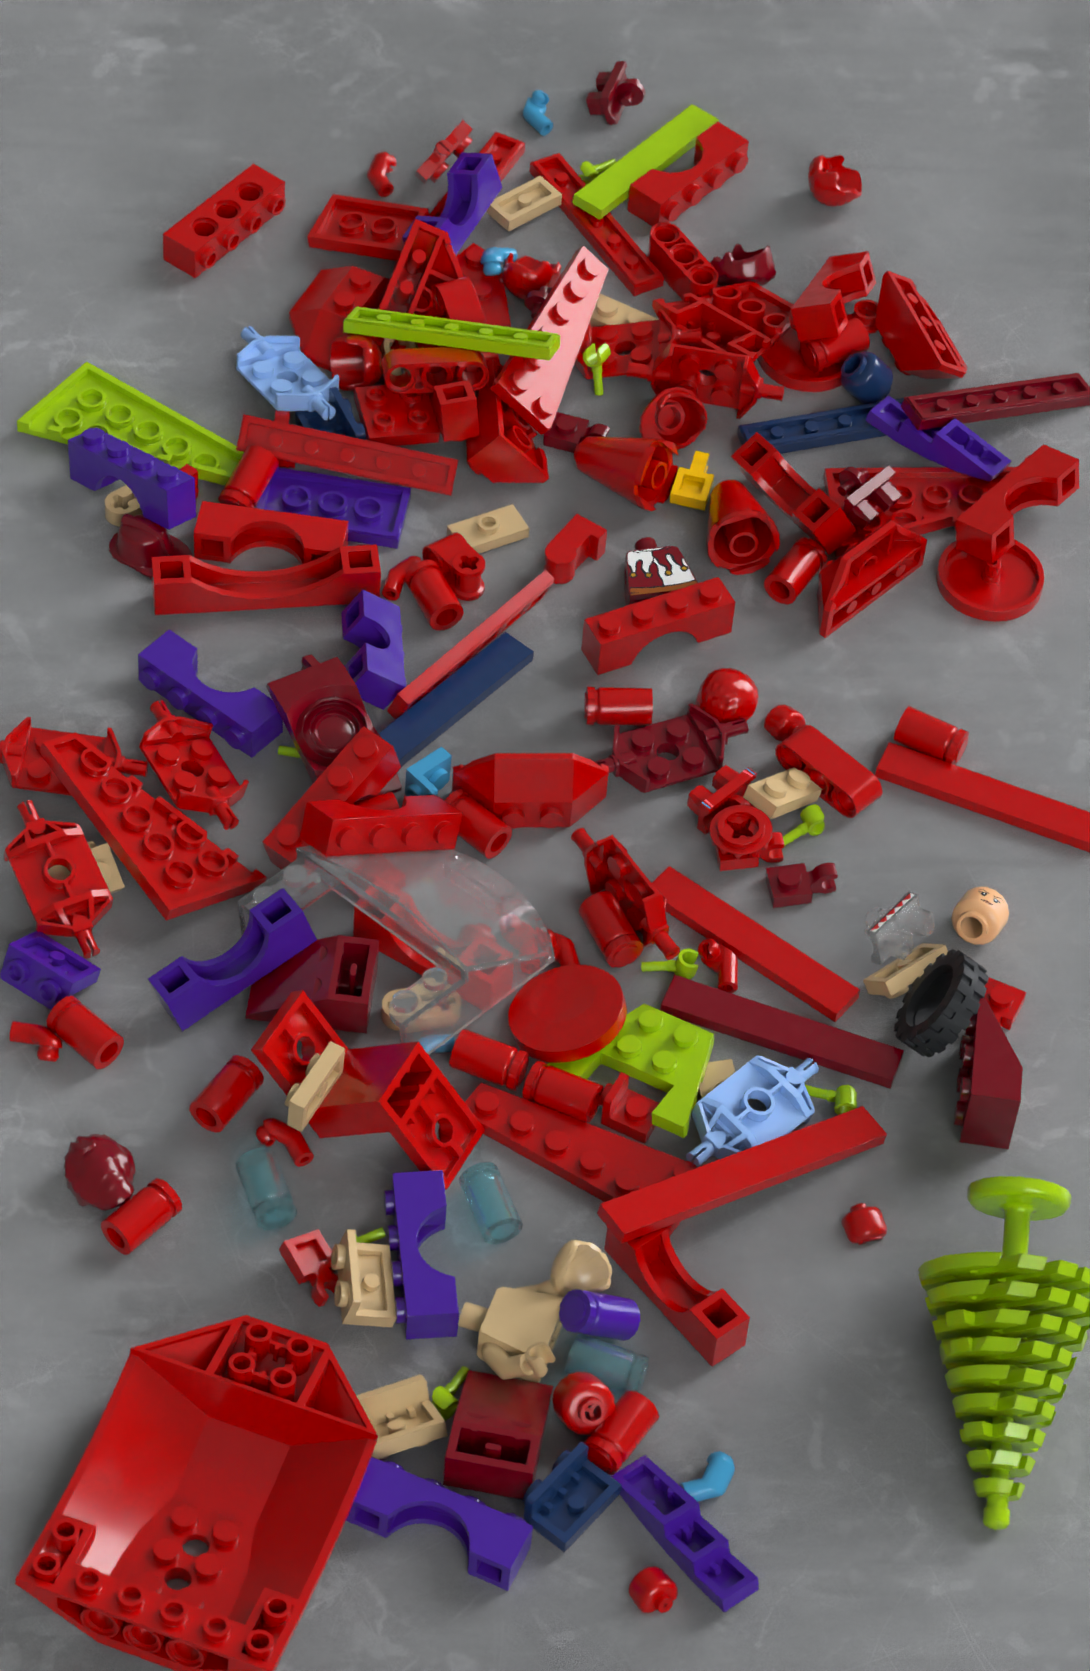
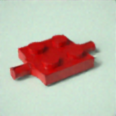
M462 120L445 140L437 142L433 153L417 169L415 176L423 184L429 179L435 183L449 167L445 161L452 154L458 158L473 140L469 135L473 129Z

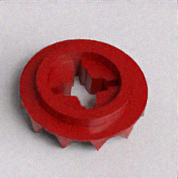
M735 805L721 810L714 816L710 824L712 846H718L722 855L734 854L737 860L746 854L754 858L759 850H767L773 833L772 823L768 816L761 810L747 805ZM748 828V837L741 835L739 838L734 839V831L740 833Z

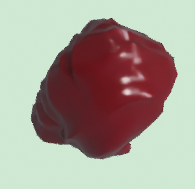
M738 243L735 244L731 253L726 252L722 259L720 257H713L710 262L718 272V284L727 286L753 281L763 286L776 276L769 245L756 251L746 252L742 245Z
M105 1134L78 1136L75 1142L70 1143L68 1152L64 1157L67 1188L71 1190L80 1206L90 1205L106 1211L120 1207L132 1197L134 1192L132 1183L136 1170L132 1153L126 1147L118 1144Z

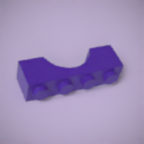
M462 152L447 173L448 194L441 216L416 217L420 221L448 232L455 255L459 252L503 188L492 154ZM413 222L402 237L404 243L413 225Z
M96 427L86 429L82 434L68 440L70 479L93 491L121 480L135 495L143 516L168 530L196 517L195 478Z
M170 629L138 654V680L141 681L144 687L151 691L154 690L166 698L174 708L183 710L196 720L212 723V731L224 738L232 748L239 749L253 758L283 732V720L273 700L255 687L240 692H222L203 684L197 678V648Z
M281 888L249 910V921L245 932L239 941L227 952L206 961H192L181 956L148 978V981L164 1009L183 1032L317 941V938L303 910L287 891Z
M443 1170L392 1173L391 1190H384L385 1216L393 1215L394 1225L387 1227L390 1251H397L398 1261H391L393 1286L400 1287L401 1297H395L396 1323H404L406 1340L457 1337L459 1308L455 1277L432 1268L425 1262L418 1250L428 1237L445 1229L447 1203Z
M372 1456L346 1521L384 1538H388L397 1530L413 1524H432L442 1527L455 1535L463 1545L468 1559L467 1574L509 1591L531 1549L533 1526L526 1523L524 1519L516 1514H504L486 1506L480 1499L474 1496H462L446 1489L440 1482L434 1479L420 1478L406 1472L395 1462H383Z

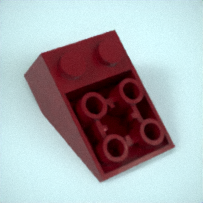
M343 935L317 939V941L251 985L245 1019L271 1022L292 991L303 990L334 1030L367 1034L378 971L379 940Z
M984 996L979 1001V1004H981L979 1010L969 1019L971 1023L961 1037L959 1059L962 1060V1068H959L956 1092H960L959 1101L956 1102L954 1125L961 1126L959 1143L1009 1149L1021 1102L1023 1067Z
M468 1370L445 1455L443 1485L523 1500L527 1489L535 1480L554 1386L515 1378L505 1380L501 1379L498 1375Z

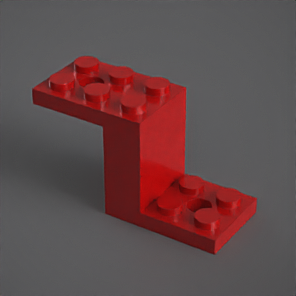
M303 990L292 991L252 1047L251 1051L287 1096L295 1083L301 1085L305 1079L306 1069L312 1057L316 1053L321 1055L330 1041L345 1048L343 1073L308 1124L319 1138L390 1132L419 1171L443 1170L445 1190H447L481 1138L485 1128L422 1045L417 1041L348 1049ZM299 1040L302 1043V1059L297 1054V1043ZM437 1122L439 1123V1140L437 1139L435 1134V1125Z

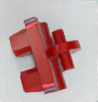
M724 765L713 776L712 786L717 790L715 793L710 792L703 785H698L690 791L687 806L699 816L697 829L706 835L710 832V824L714 816L727 807L735 805L755 807L743 796L748 785L756 778L757 773L749 767L738 773L729 766Z

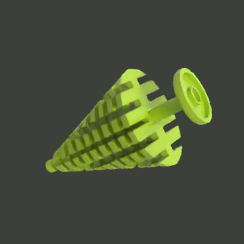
M1019 1176L982 1178L971 1182L967 1189V1199L974 1209L986 1215L1004 1219L1002 1252H969L943 1255L924 1262L918 1268L921 1286L928 1295V1297H925L928 1311L932 1317L937 1316V1320L932 1321L936 1340H941L942 1343L940 1344L939 1352L942 1365L946 1364V1369L949 1370L945 1374L948 1389L957 1396L952 1400L955 1414L958 1419L966 1422L963 1424L964 1429L959 1430L961 1440L970 1448L977 1447V1450L969 1451L966 1454L969 1466L975 1473L981 1472V1475L989 1476L974 1479L972 1482L975 1494L979 1498L986 1497L983 1523L984 1526L993 1530H1002L1009 1526V1502L1019 1500L1025 1488V1485L1021 1482L1013 1483L1014 1480L1009 1478L1030 1475L1036 1461L1031 1456H1022V1454L1038 1452V1449L1042 1447L1046 1433L1039 1429L1049 1427L1052 1424L1057 1411H1054L1055 1406L1051 1404L1058 1403L1063 1398L1068 1384L1063 1385L1064 1379L1069 1377L1076 1364L1077 1357L1071 1358L1072 1354L1083 1350L1088 1339L1087 1331L1090 1329V1269L1087 1267L1078 1268L1079 1264L1064 1260L1046 1262L1048 1257L1028 1254L1030 1221L1048 1220L1064 1215L1070 1207L1071 1194L1068 1189L1056 1183Z

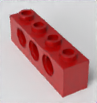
M253 163L163 233V260L193 278L198 277L206 269L212 268L220 258L229 251L235 250L239 243L252 233H256L262 225L283 211L286 204L285 181Z

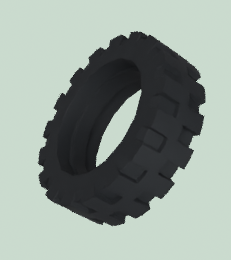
M953 949L949 950L947 955L944 953L939 955L934 964L930 963L926 966L924 974L915 979L910 993H906L902 1000L904 1004L902 1008L898 1009L896 1015L898 1021L894 1024V1031L897 1032L895 1034L896 1038L923 1057H932L935 1052L938 1054L943 1052L947 1044L950 1043L952 1045L959 1038L958 1034L962 1029L965 1031L971 1023L969 1019L979 1010L981 1005L979 1001L981 998H984L987 990L984 987L988 983V975L985 974L987 970L960 950L955 951Z

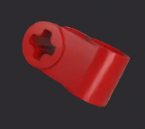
M454 532L422 549L423 561L434 560V562L438 563L458 599L473 601L483 595L485 586L481 579V574L485 570V559L467 543L460 533Z

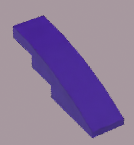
M887 396L872 408L865 421L897 443L926 459L959 473L990 482L1011 463L1010 459L956 418L944 427L917 430L901 408V404L891 396Z
M646 1455L611 1476L622 1485L620 1496L638 1520L691 1581L723 1612H726L759 1590L758 1577L730 1553L728 1539L701 1516L699 1502Z

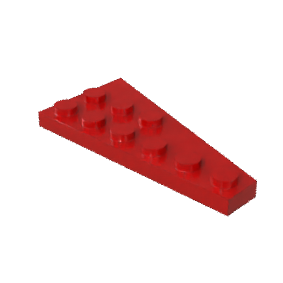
M947 467L892 468L896 474L890 482L902 496L886 512L872 499L868 501L880 514L863 530L851 521L857 531L835 550V557L841 556L852 543L860 542L891 520L920 535L955 526L956 519L960 513L971 507L984 493L992 489L1006 474H1009L1016 467H1007L990 482L959 473ZM825 468L823 477L825 492L842 508L844 500L850 496L848 494L842 496L838 492V487L841 485L839 474L845 468ZM884 468L856 469H858L859 471L861 469H866L868 471L869 477L866 479L868 482L871 478L877 475Z
M76 732L42 743L39 752L166 921L264 886L267 876L257 869L251 872L238 862L239 855L228 847L222 850L207 839L206 830L161 796L155 799L141 789L143 783L133 775L128 778L111 766L112 759Z

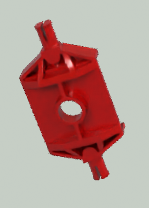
M658 309L659 320L591 327L589 322L574 364L585 379H593L592 368L584 362L583 353L593 343H595L596 352L602 344L606 343L610 348L611 354L602 363V378L627 375L629 361L650 365L651 360H655L670 343L679 345L702 343L701 328L680 331V329H676L674 323L662 309ZM631 351L628 355H620L622 352Z
M670 343L655 360H651L650 365L629 361L627 377L648 379L656 395L664 389L675 386L691 390L704 404L738 409L736 419H741L757 403V399L766 398L782 402L785 386L764 384V378L760 377L752 358L748 355ZM709 370L712 371L715 375H703L700 371Z
M163 700L153 702L150 706V711L158 723L144 732L139 748L173 803L179 809L208 813L210 816L217 815L225 830L229 828L230 830L234 829L239 824V819L230 807L242 799L249 781L246 779L239 785L209 738L213 728L212 723L181 716L175 717L170 713Z
M26 717L6 736L5 740L0 742V763L4 766L11 787L72 796L39 753L43 742L71 734V732L33 728L31 717ZM108 727L107 737L79 734L112 759L111 766L120 773L147 776L149 762L147 760L127 759L125 756H122L112 728Z
M26 800V805L23 801L18 804L17 810L20 812L25 823V829L5 848L4 861H9L36 921V931L46 935L74 937L79 943L84 958H90L91 954L94 957L100 953V949L91 932L93 927L112 908L113 897L83 831L77 823L46 821L44 817L39 818L33 801ZM55 865H61L69 870L70 875L64 880H57L49 875L48 870Z
M584 828L575 830L571 835V840L583 852L582 855L584 857V866L590 892L595 894L605 889V891L613 893L634 930H639L643 935V949L656 944L667 960L675 958L680 953V948L668 935L669 926L666 921L667 899L654 887L629 856L628 850L613 834L594 842Z

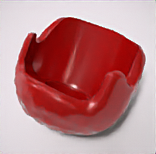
M819 155L814 157L809 164L808 184L814 198L823 205L830 207L842 206L859 198L862 194L860 173L855 169L842 165L844 162L843 155L831 157Z
M510 253L502 269L504 285L509 292L525 300L530 291H539L541 286L553 288L560 277L562 266L559 261L557 264H550L548 261L543 260L541 262L527 255L513 262L514 255Z
M359 334L341 336L333 340L330 355L332 379L334 375H339V389L354 392L355 387L375 386L379 382L382 375L381 363L383 355L378 344L371 337Z
M720 668L710 672L704 679L697 693L695 705L718 719L719 723L731 722L742 717L747 721L756 711L759 700L758 689L754 681L742 671L732 668Z

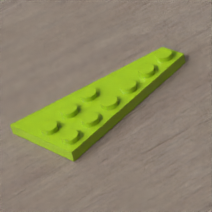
M87 361L17 420L18 432L68 444L69 439L82 434L84 430L96 427L178 469L188 464L198 470V479L224 486L244 453L236 451V445Z

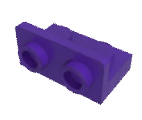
M35 931L8 945L0 978L51 1010L64 997L73 996V994L97 983L101 969L42 932Z

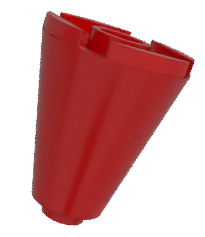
M588 436L576 446L574 451V460L579 471L644 510L654 511L656 508L653 506L657 502L665 503L671 493L678 472V466L673 464V454L678 455L677 448L673 442L665 439Z
M725 480L718 483L711 492L706 548L711 561L716 567L719 568L720 566L728 569L731 574L735 575L750 574L764 568L770 563L769 558L776 550L777 552L780 547V534L775 522L741 482Z

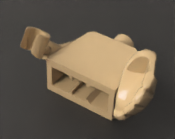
M571 1240L564 1244L557 1253L552 1263L549 1280L536 1285L517 1288L502 1286L496 1290L489 1308L465 1302L459 1318V1327L479 1332L477 1356L501 1379L506 1380L519 1377L525 1381L540 1383L542 1377L548 1372L547 1364L553 1363L556 1360L552 1352L563 1327L559 1319L562 1299L571 1290L580 1289L596 1293L607 1290L611 1286L610 1277L612 1275L609 1260L606 1254L602 1253L601 1249L595 1244Z

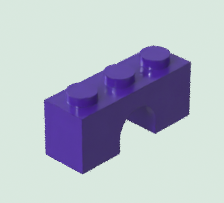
M362 589L341 612L343 639L360 648L344 666L358 687L362 700L384 710L395 699L397 694L406 687L407 683L404 671L405 653L402 643L403 626L401 624L400 607Z

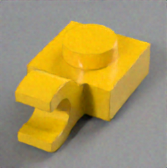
M695 451L690 469L679 467L670 493V503L705 511L714 482V475L707 473L709 453Z

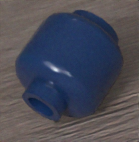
M864 351L852 354L844 361L840 380L842 387L860 403L869 404L883 400L888 396L893 382V372L873 352Z

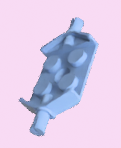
M252 326L245 327L241 331V338L248 345L237 354L236 370L276 410L290 412L316 411L324 420L334 417L336 410L328 403L329 388L337 387L339 390V375H334V378L330 380L300 351L299 336L264 337L260 336Z
M756 1055L696 1103L692 1110V1117L699 1133L701 1144L686 1154L687 1161H694L693 1163L698 1168L711 1156L722 1159L789 1134L803 1122L808 1124L815 1110L804 1083L811 1076L818 1073L819 1067L815 1062L811 1065L813 1059L807 1058L794 1069L792 1066L788 1068L768 1058ZM748 1099L760 1100L767 1110L759 1112L752 1109L748 1104Z

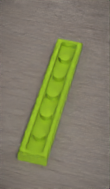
M691 104L575 193L573 204L598 219L603 218L629 197L630 184L651 169L658 171L666 169L693 148L696 144V137L719 122V119Z
M357 306L344 320L345 333L550 361L560 347V335L556 333Z

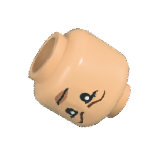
M989 887L970 889L953 909L951 917L953 928L957 935L966 942L974 945L987 944L993 941L1006 925L1009 916L1008 904L1000 893Z

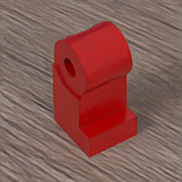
M576 514L546 546V563L543 571L546 570L554 578L555 584L570 582L575 576V569L588 557L598 561L605 553L607 529Z

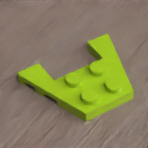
M642 1004L626 1015L625 1023L618 1035L600 1051L576 1061L563 1063L549 1062L548 1066H555L582 1078L589 1079L599 1065L603 1064L666 1092L667 1095L652 1112V1124L685 1138L689 1130L692 1110L697 1103L698 1090L701 1082H703L714 1046V1034L647 1004Z

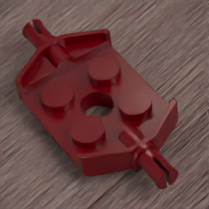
M690 703L688 704L686 715L624 733L619 732V724L615 725L612 754L608 758L594 762L607 765L609 773L613 772L615 777L619 776L640 792L647 793L717 772L723 767L724 749L728 743V738L747 734L749 731L748 724L743 717L731 722L719 723L718 719ZM662 753H671L675 755L677 758L673 760H667L666 758L659 757L658 755Z

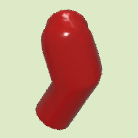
M275 1117L263 1120V1125L256 1129V1137L262 1145L270 1147L276 1140L282 1143L296 1166H305L313 1160L314 1154L301 1131L287 1125V1123Z

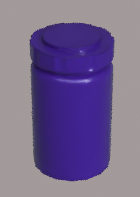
M576 1289L566 1293L562 1299L559 1319L563 1328L572 1333L625 1341L633 1337L639 1328L640 1310L632 1299Z

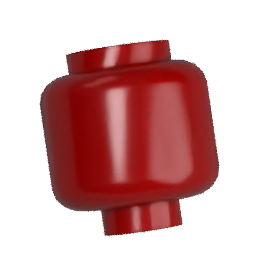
M579 1371L568 1374L559 1381L554 1389L552 1397L554 1412L559 1420L576 1434L591 1435L615 1410L612 1392L608 1386L591 1373Z

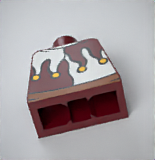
M645 537L635 543V550L626 553L624 567L626 606L698 583L678 547H657L656 541L653 538Z

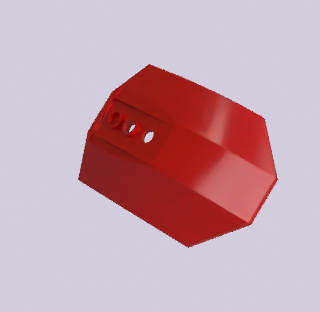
M244 1315L130 1348L128 1359L97 1428L58 1505L16 1576L15 1584L96 1642L174 1671H275L340 1536L378 1439V1434L329 1344ZM190 1540H200L209 1549L206 1553L199 1556H192L184 1551L183 1545ZM172 1579H182L189 1586L181 1590H175L168 1587L166 1583Z

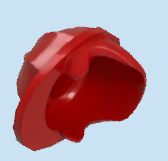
M676 386L664 389L651 400L640 417L639 431L641 438L665 439L673 442L677 450L682 449L693 443L706 428L707 412L702 402L691 390Z

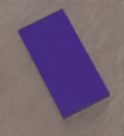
M278 467L258 501L256 508L349 521L348 541L370 545L377 544V546L398 549L411 499V488Z

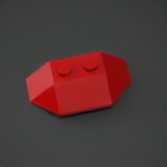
M415 218L377 309L438 317L432 300V286L464 277L451 246L448 232ZM368 336L378 344L381 350V344L385 338ZM395 340L390 350L405 349L406 346L399 345L398 340Z
M355 266L321 270L289 311V320L294 335L300 337L301 352L316 366L331 371L330 355L333 340L341 336L355 335L344 332L345 318L356 306L377 309L389 278Z
M887 270L882 277L875 325L882 336V343L890 350L896 360L894 364L897 369L907 376L912 374L924 379L962 378L966 374L968 367L928 302L919 295L912 279Z
M891 520L860 542L852 543L845 553L836 560L825 563L818 574L817 606L819 634L824 638L828 637L921 567L924 561L927 539Z
M494 753L475 759L467 765L460 764L454 766L451 793L459 789L465 790L471 797L479 801L512 829L526 827H571L606 798L609 767L604 764H596L591 759L575 753Z

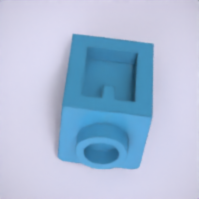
M441 746L407 768L404 794L406 796H438V791L450 780L452 755Z

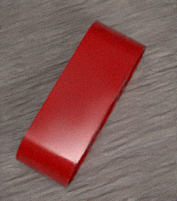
M661 222L652 226L650 229L648 258L662 273L666 283L681 300L682 294L692 293L698 297L712 295L713 288H717L718 272L676 225Z
M466 276L432 286V300L438 318L487 324L476 290L469 277ZM481 351L484 354L486 364L492 357L500 363L497 353ZM470 365L463 371L468 373L474 372L479 366Z
M454 347L395 349L386 353L381 363L386 386L390 391L398 394L433 393V386L466 380L470 381L473 391L483 388L489 380V371L484 354L476 350ZM470 365L479 366L474 372L468 373L463 371ZM439 366L443 368L439 373H428V370L432 367ZM401 367L407 369L406 372L401 375L391 374L392 371L396 368Z
M811 725L803 726L775 748L776 757L785 770L795 767L797 770L805 772L811 781L822 788L819 797L847 818L855 817L883 794L881 783L871 771Z

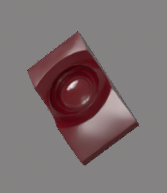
M338 657L267 683L266 688L313 783L363 726L381 737L366 712L358 687ZM397 773L378 795L388 792L394 794L401 791L402 785ZM367 795L360 798L359 800L373 797L374 795Z

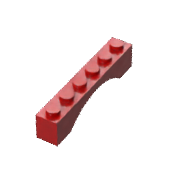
M377 544L340 546L308 563L271 571H240L221 568L205 563L191 555L151 557L155 615L349 604L362 589L380 597L381 568Z

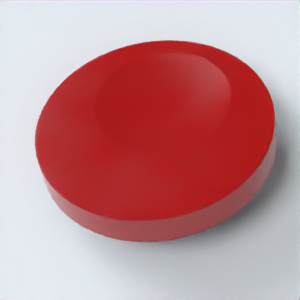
M792 327L774 346L758 358L763 371L772 380L787 388L802 392H823L841 386V368L845 360L818 372L811 371L804 362L800 350L801 341L798 340L797 332Z
M1014 540V545L993 564L957 549L956 541H954L941 554L936 581L943 598L957 611L975 619L999 622L1019 618L1036 606L1043 590L1044 569L1038 557L1027 546Z
M565 965L545 971L527 982L515 995L510 1005L508 1022L517 1046L521 1050L529 1052L530 1057L551 1063L571 1062L595 1054L614 1040L625 1023L627 1005L620 984L607 971L590 965Z

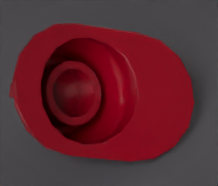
M124 514L121 518L118 532L114 534L109 542V552L115 560L149 578H152L151 557L193 556L186 544L170 535L166 528L145 518L143 514L134 516Z

